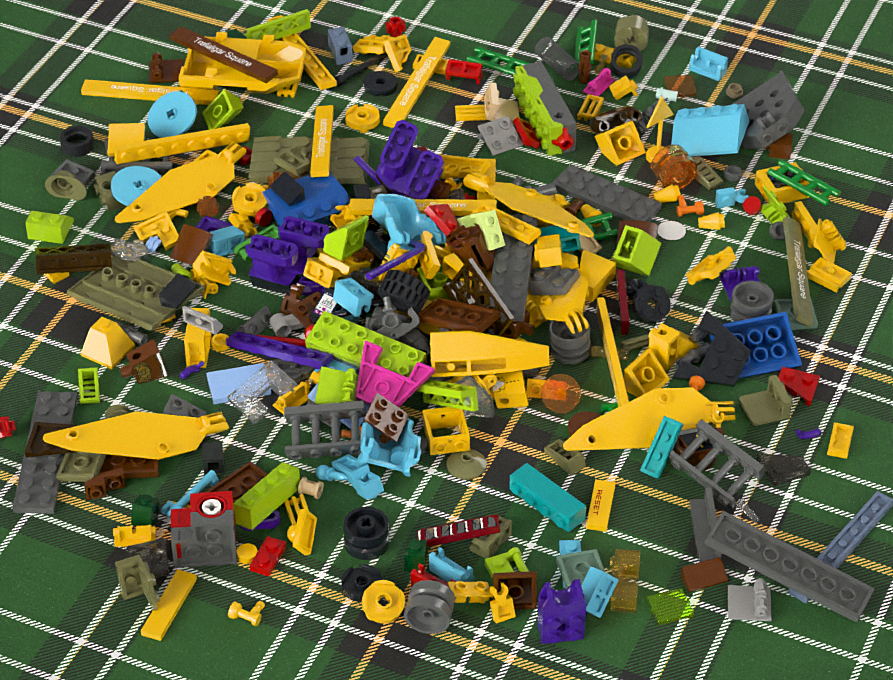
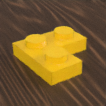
M167 211L134 226L141 244L146 243L151 236L154 238L157 235L165 250L174 247L179 236Z

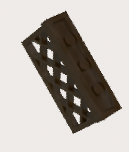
M109 243L35 248L37 274L103 270L105 267L112 268Z
M473 258L468 259L453 280L446 283L443 287L444 291L453 301L499 310L500 315L502 312L507 318L505 322L501 321V317L493 323L496 324V330L490 325L482 333L501 336L515 319ZM469 267L473 270V276H469ZM470 280L474 281V290L470 289ZM479 282L483 284L484 292L480 291ZM471 293L475 294V300L472 298ZM480 295L484 296L485 305L481 304ZM490 297L494 300V306H490Z

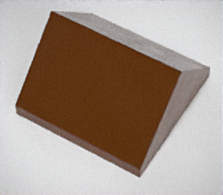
M536 571L493 573V587L496 588L497 593L501 591V583L508 587L507 595H510L513 599L514 610L536 609Z

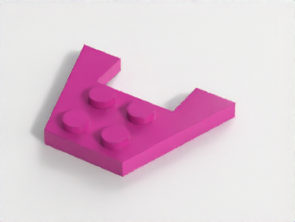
M365 340L355 395L358 401H364L365 404L371 405L378 392L397 407H400L435 373V368L420 362L416 363L409 378L380 367L376 363L383 352V348Z

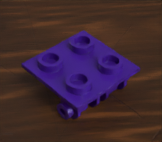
M752 266L746 267V269L741 267V270L739 268L725 270V272L719 275L730 301H732V293L736 285L745 281L760 282L757 276L760 273L759 267Z

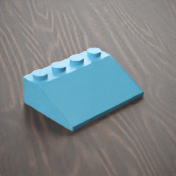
M745 104L678 110L673 124L670 157L681 158L738 153L749 124Z

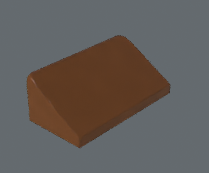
M720 557L684 566L681 570V579L689 592L728 582Z

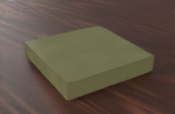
M90 452L66 453L56 478L60 482H87L99 475L107 454Z

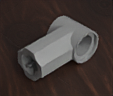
M277 313L269 320L277 337H287L293 330L304 327L293 314L285 316L282 313Z

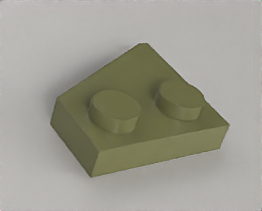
M300 143L273 156L275 164L296 176L310 169V162L306 158V153L302 150Z

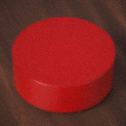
M751 196L744 200L743 208L748 215H756L761 211L762 204L757 197Z
M267 208L260 209L255 216V222L261 227L268 225L272 219V212Z

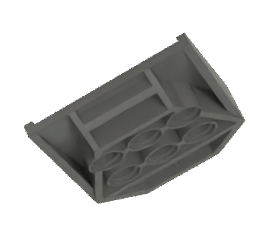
M782 70L779 71V74L733 103L737 105L745 104L749 124L741 143L745 149L767 147L793 130L805 111Z

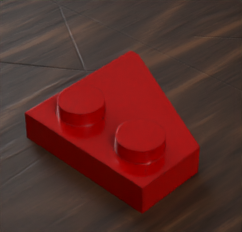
M448 204L428 205L425 208L424 212L447 237L451 236L450 233L460 227Z
M782 366L778 378L780 382L784 383L785 390L794 397L800 396L805 400L807 406H811L820 376Z

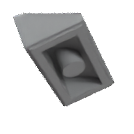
M182 307L184 322L215 335L223 328V325L217 319L189 307Z

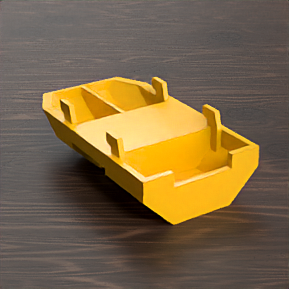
M217 32L216 37L206 38L277 69L278 75L266 84L189 48L185 65L181 67L179 74V86L182 88L218 90L219 86L247 87L251 93L269 94L301 80L306 59V48L290 41H274V35H264L263 40L227 38V32Z

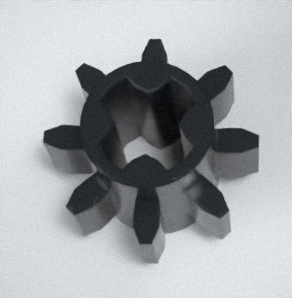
M641 278L639 280H631L626 287L628 290L627 296L633 300L636 293L648 284Z

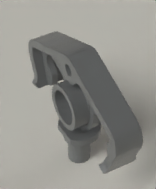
M390 296L383 297L384 307L382 313H386L382 319L383 326L374 332L397 341L419 326L420 318L412 307L409 308L408 315L412 317L413 321L411 323H402L400 316L393 312L396 310V307L392 305ZM366 317L365 328L372 330L374 321L372 318Z

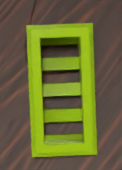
M98 367L78 369L80 404L100 403ZM84 379H94L91 381H83ZM92 384H95V386H85V387H83V385H92ZM86 390H95V392H83V391H86ZM84 396H96L92 398H84Z

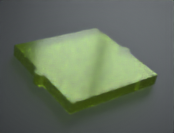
M682 588L647 596L651 613L655 615L659 625L694 617L690 600L686 598Z

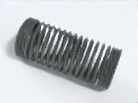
M544 37L536 44V54L564 80L570 81L577 77L580 72L578 70L579 63L552 38ZM546 40L551 41V42H548V43H547V44H549V45L547 46V47H549V48H548V49L546 50V52L544 53V51H543L544 47L542 48V46L546 43V42H544V41H546ZM569 68L570 70L572 68L573 70L575 69V71L571 75H569L570 73L566 74L564 72H566Z

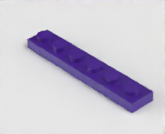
M236 331L226 339L227 346L234 347L237 350L242 349L254 354L258 353L267 357L279 358L283 361H291L299 365L311 366L315 369H321V366L326 367L333 361V354L240 331Z

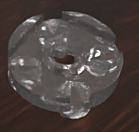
M115 239L114 244L111 245V255L114 257L115 254L120 255V259L141 260V256L147 258L148 248L142 240L129 242L124 239Z

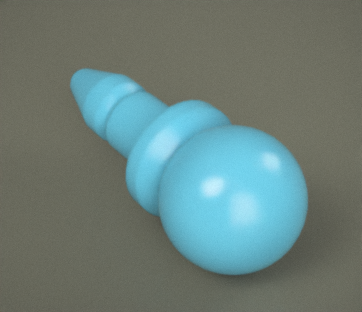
M320 465L315 471L316 477L319 480L332 481L336 479L342 481L348 479L347 475L337 472L333 467H328L327 465Z

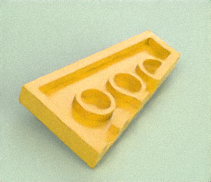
M438 154L442 156L444 162L442 167L443 173L440 179L449 177L464 178L472 172L484 175L491 166L489 160Z

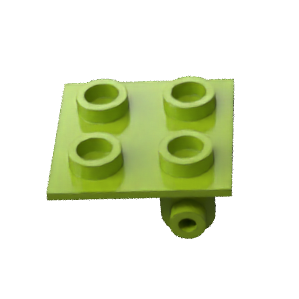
M764 186L763 188L770 203L762 205V214L771 224L778 221L783 222V219L789 216L785 212L787 210L782 201L778 202L775 193L772 190L769 192Z
M321 366L315 403L329 404L355 401L359 377L355 373L356 370L349 368L345 372Z

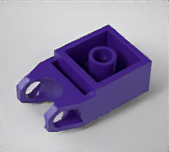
M575 579L564 590H554L550 582L544 583L538 596L537 625L541 643L584 639L586 601L580 579Z

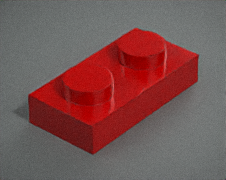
M516 117L513 123L517 133L522 138V143L537 149L541 143L531 124Z
M267 536L250 564V571L270 576L286 549V542Z

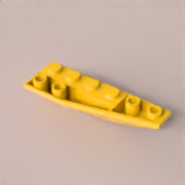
M474 331L430 332L431 367L435 368V373L432 377L496 374L549 366V346Z

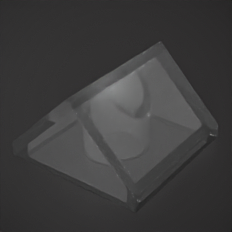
M466 376L456 382V384L476 387L479 410L474 412L463 410L467 415L494 418L495 411L492 397L471 376ZM470 397L466 398L468 403L471 405Z

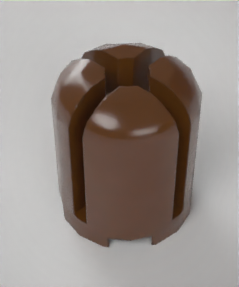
M474 223L475 226L467 228L462 225L450 233L451 238L446 243L451 252L457 255L463 264L468 259L473 258L484 274L481 267H484L486 272L491 270L495 255L492 250L487 249L479 224ZM469 267V271L473 276V270Z

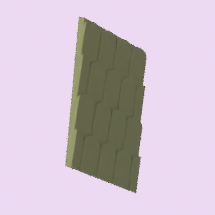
M254 137L248 176L250 182L273 183L283 172L289 174L294 180L311 175L313 138ZM332 137L329 171L340 184H367V173L354 159L359 155L368 164L370 147L368 139L363 137L341 139ZM300 143L302 150L306 153V158L310 162V169L296 176L275 164L273 156Z
M119 251L111 257L112 268L105 267L103 270L92 271L69 288L67 295L104 312H109L129 323L133 322L147 330H154L163 321L172 317L177 310L186 306L191 299L196 298L204 290L205 285L190 280L197 287L178 309L161 306L159 294L177 274Z

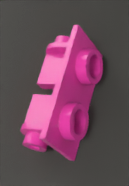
M604 68L599 76L588 83L583 92L599 97L615 81V79L611 78V70Z

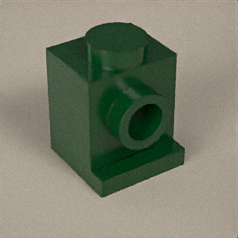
M410 539L409 548L405 547L404 571L411 572L413 569L418 571L419 563L426 567L427 540Z

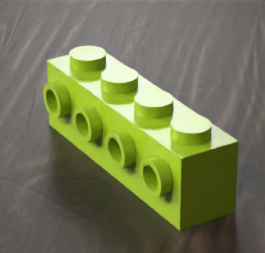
M282 462L234 503L235 524L253 530L298 491L300 483L299 468Z

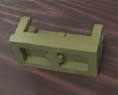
M499 516L500 532L480 536L479 539L474 538L472 540L474 544L470 546V551L485 559L492 557L512 535V520Z

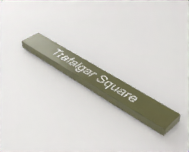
M786 216L783 219L794 317L801 324L811 327L814 323L801 224Z

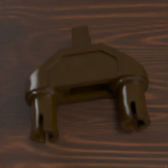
M632 106L614 108L594 116L590 121V128L596 133L605 132L610 128L632 120L639 121L642 114Z

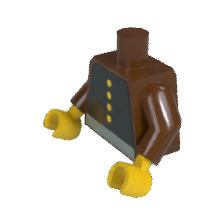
M714 412L711 417L712 423L715 424L714 429L724 436L723 428H721L724 414L721 412V420H716ZM697 428L681 430L672 451L680 456L697 438ZM708 441L703 442L686 461L692 466H697L713 449V445ZM716 457L704 470H709L712 467V463L716 461Z

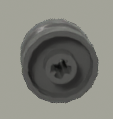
M745 281L736 285L732 293L730 311L732 320L736 322L771 315L774 298L772 289L759 281Z
M432 580L415 583L410 588L408 602L404 611L406 623L411 628L426 634L444 632L450 625L456 599L454 592L448 586Z

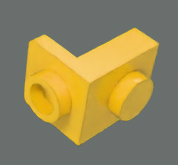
M627 76L622 77L609 86L616 100L630 92L635 97L638 96L636 83L633 79L630 81Z

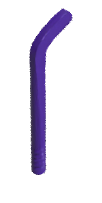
M415 240L410 241L408 246L414 249L368 272L366 278L371 280L425 250L424 244Z

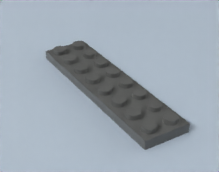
M526 214L511 215L538 228L539 219ZM502 232L505 246L496 249L490 284L515 319L513 321H524L536 239L529 245ZM490 297V306H494L492 297ZM501 312V321L505 322L507 318Z
M38 391L27 443L35 422L73 424L78 399L77 392ZM66 453L28 458L24 454L12 507L13 513L54 514L61 483L56 476Z
M722 511L704 543L856 623L875 589L725 511Z

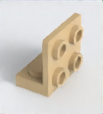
M489 82L484 96L486 120L493 121L509 116L514 125L513 121L516 117H519L518 102L499 98L497 84Z

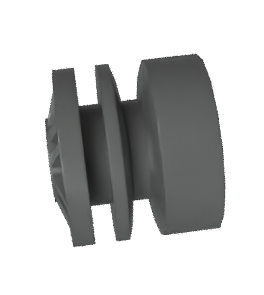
M552 320L549 331L553 358L560 363L571 365L586 360L591 353L590 324L587 329L581 324L582 332L579 333L574 328L575 334H573L564 321Z

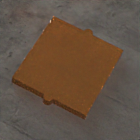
M692 75L664 76L666 89L678 91L677 97L696 96L697 93Z

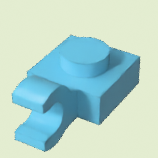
M734 187L716 190L715 205L717 208L734 206L735 201L743 203L749 196L745 195V189L735 191Z

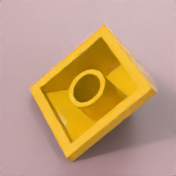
M633 120L595 136L601 153L616 166L646 153Z
M101 317L90 328L81 351V356L113 369L135 347V344L118 323Z

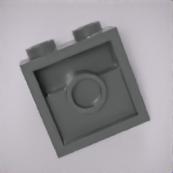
M560 265L543 268L537 267L535 274L530 277L529 288L531 295H565L579 278V270L561 269Z

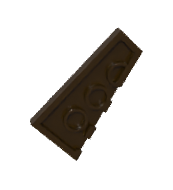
M35 422L24 452L25 457L80 452L49 444L43 440L44 434L79 425Z

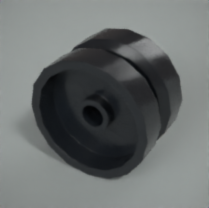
M360 507L349 512L344 518V546L352 557L360 560H371L382 556L389 547V521L381 510L374 507Z

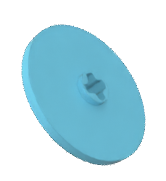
M170 92L161 96L152 105L148 114L150 130L159 138L184 134L195 121L197 114L196 104L184 92Z
M143 166L126 167L118 171L112 178V194L117 201L125 206H129L157 182L161 175Z

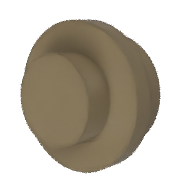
M732 83L726 89V94L733 99L739 98L743 95L742 86Z

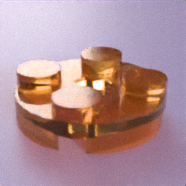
M555 374L546 379L542 386V401L553 412H570L580 401V386L569 375ZM559 388H563V391H566L563 399H559V396L556 395Z

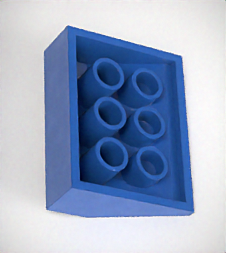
M330 171L327 177L312 178L311 175L296 179L295 181L304 188L305 200L291 206L282 200L271 188L262 192L278 226H282L283 218L287 216L325 225L332 222L330 220L331 215L341 213L342 210H336V206L348 205L350 203L346 190Z
M787 312L722 324L751 351L738 379L781 371L782 366L787 368L802 366ZM709 334L712 343L715 336Z

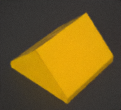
M650 348L641 353L624 370L626 391L636 397H640L654 389H661L670 380Z

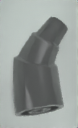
M378 305L375 307L372 315L374 321L372 325L373 331L382 328V319L386 314L382 313L383 307ZM397 313L402 323H411L413 321L412 318ZM416 327L397 340L425 352L427 363H431L430 341L419 327Z

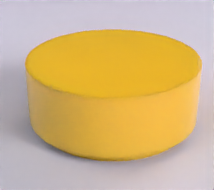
M223 333L214 335L211 338L212 348L216 351L227 350L230 347L226 344V339L229 336Z
M250 543L242 544L237 548V559L243 564H250L257 554L256 546Z

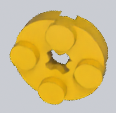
M358 104L353 105L346 111V125L352 129L359 130L360 133H368L370 129L375 128L380 123L379 110L370 104H364V106L358 107Z
M247 183L246 186L241 188L240 186L237 187L232 194L234 211L255 217L260 209L267 208L268 206L262 193L265 189L255 183ZM250 197H251V198H253V201L250 202V201H247L246 199H250Z
M379 580L372 583L365 590L362 597V608L366 613V617L377 623H390L397 620L405 606V596L402 590H399L393 582L387 580ZM381 597H385V601H389V604L381 606L378 601L381 600Z

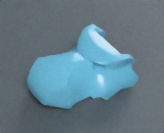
M378 194L375 198L372 217L390 235L391 239L388 243V250L394 243L400 245L401 249H414L409 247L408 244L412 240H421L420 236L423 231H428L433 235L431 239L433 246H441L446 243V235L430 217H427L426 214H421L415 200L397 194Z
M408 418L397 442L391 440L386 444L380 442V431L366 421L363 422L360 450L362 452L358 456L357 464L370 463L401 471L405 476L410 477V467L418 463L421 455V437L413 434L414 422Z

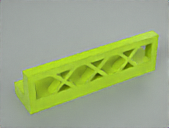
M308 9L247 28V33L243 35L247 39L263 40L264 35H274V40L310 29V12Z
M428 379L416 390L423 392L424 403L473 412L479 410L477 390L474 386ZM470 397L471 405L468 403L466 398Z

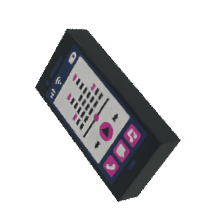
M326 287L311 311L310 319L320 316L323 311L328 313L335 312L339 304L333 300V290Z

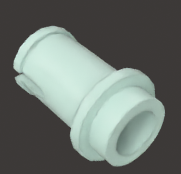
M663 87L657 88L656 98L660 99L663 97V99L668 98V101L676 102L678 91L666 90Z

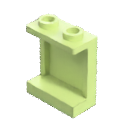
M495 210L473 213L457 218L459 226L464 225L465 228L475 226L474 223L479 224L488 250L505 246Z

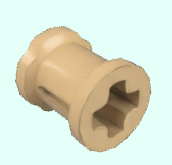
M302 477L298 486V494H308L314 496L315 499H319L322 495L324 483L321 481H310L307 477Z

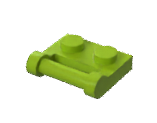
M514 547L506 553L485 559V566L491 578L493 573L514 572L509 563L512 561L515 562L520 572L529 571L518 547Z

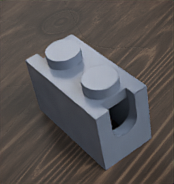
M335 27L333 31L328 29V46L336 65L352 63V44L345 28Z

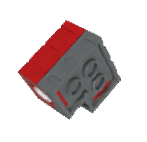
M232 491L190 494V508L171 509V544L174 568L237 564Z

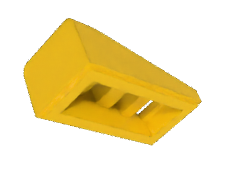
M452 253L444 257L442 273L453 280L464 264L457 255Z

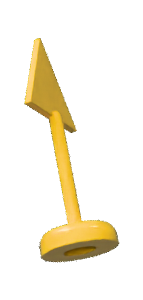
M663 97L660 98L646 128H649L658 123L657 146L650 147L646 152V160L655 165H663L670 160V151L666 147L661 146L663 120L674 114Z

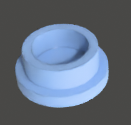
M156 235L154 238L152 236L145 244L147 246L146 251L153 253L156 251L161 243V240L158 239L159 236Z

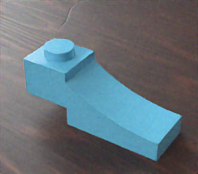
M349 454L331 462L335 471L342 472L348 476V482L361 497L367 500L373 499L384 491L381 478L370 472L368 464H357V458Z

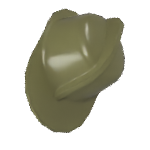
M59 171L55 175L48 177L45 181L46 190L55 197L82 200L87 193L82 182L77 180L68 171Z

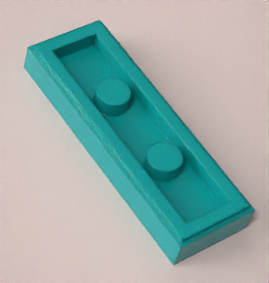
M667 416L663 417L641 466V472L660 479L670 452L673 450L682 430L683 423Z

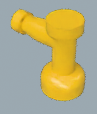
M234 601L229 608L228 617L232 619L241 617L252 622V625L257 626L261 620V614L259 613L265 607V604L262 601H258L249 612L242 609L240 603Z

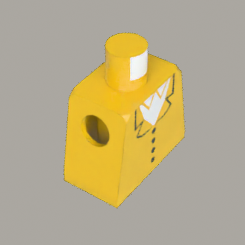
M522 370L496 374L497 382L493 387L489 388L491 394L489 395L486 389L482 391L483 399L495 398L497 408L499 409L529 406Z

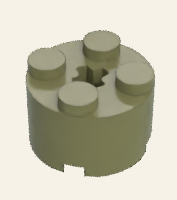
M638 15L620 18L615 29V47L629 44L643 51L648 44L649 36L646 20Z

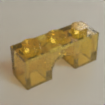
M615 549V557L610 558V570H614V572L609 573V575L619 579L608 601L611 602L610 611L636 613L638 583L628 582L627 580L638 581L641 551Z

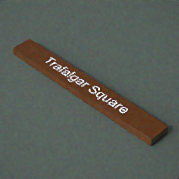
M179 27L169 35L170 40L266 84L278 75L277 69L184 27Z

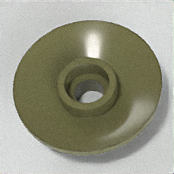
M472 449L470 451L454 452L447 459L449 473L462 480L478 478L487 468L485 457L480 452Z

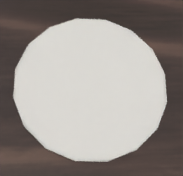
M666 221L658 226L659 236L667 240L680 239L686 233L685 227L675 221Z

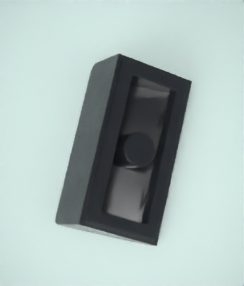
M283 172L270 185V188L289 206L305 200L304 188L286 172Z
M177 274L160 292L161 306L178 309L196 289L197 285L183 275Z

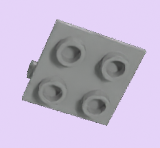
M509 116L478 126L480 131L478 138L480 141L486 142L492 156L523 146Z
M757 579L754 586L728 585V619L771 621L770 587H767L764 579Z

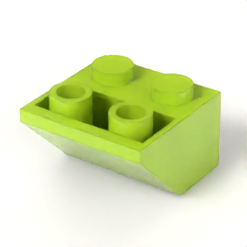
M625 225L613 256V262L616 263V267L649 277L661 242L643 230Z

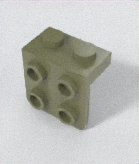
M777 375L769 376L766 391L744 395L739 398L742 408L754 426L790 418L793 399L791 395H788L784 383L780 382Z
M136 555L115 562L123 600L144 594L153 611L158 610L157 602H160L157 591L154 590L156 579L154 574L150 573L147 561L143 562L140 555Z

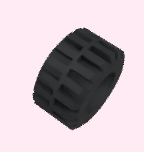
M388 270L377 290L378 295L382 299L383 297L390 296L392 305L397 310L407 314L411 307L418 314L430 295V290L422 281L399 270Z

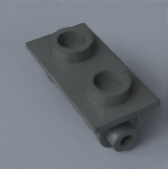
M265 305L262 309L257 310L256 314L246 323L240 325L237 331L252 335L260 334L270 325L269 320L272 315L268 306Z

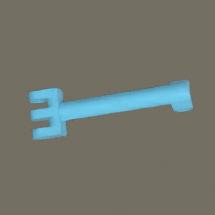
M210 470L176 504L169 500L161 508V513L167 514V517L171 518V509L184 508L190 502V494L199 493L208 484L213 487L219 483L216 473Z

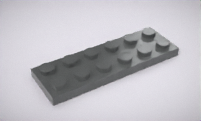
M571 164L553 181L558 192L574 199H581L584 203L604 212H611L612 215L623 220L650 222L662 209V203Z

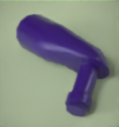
M201 361L198 365L194 364L186 367L180 373V377L185 379L191 373L199 372L204 362Z
M819 428L811 431H800L797 429L796 434L800 439H812L820 436L821 430Z

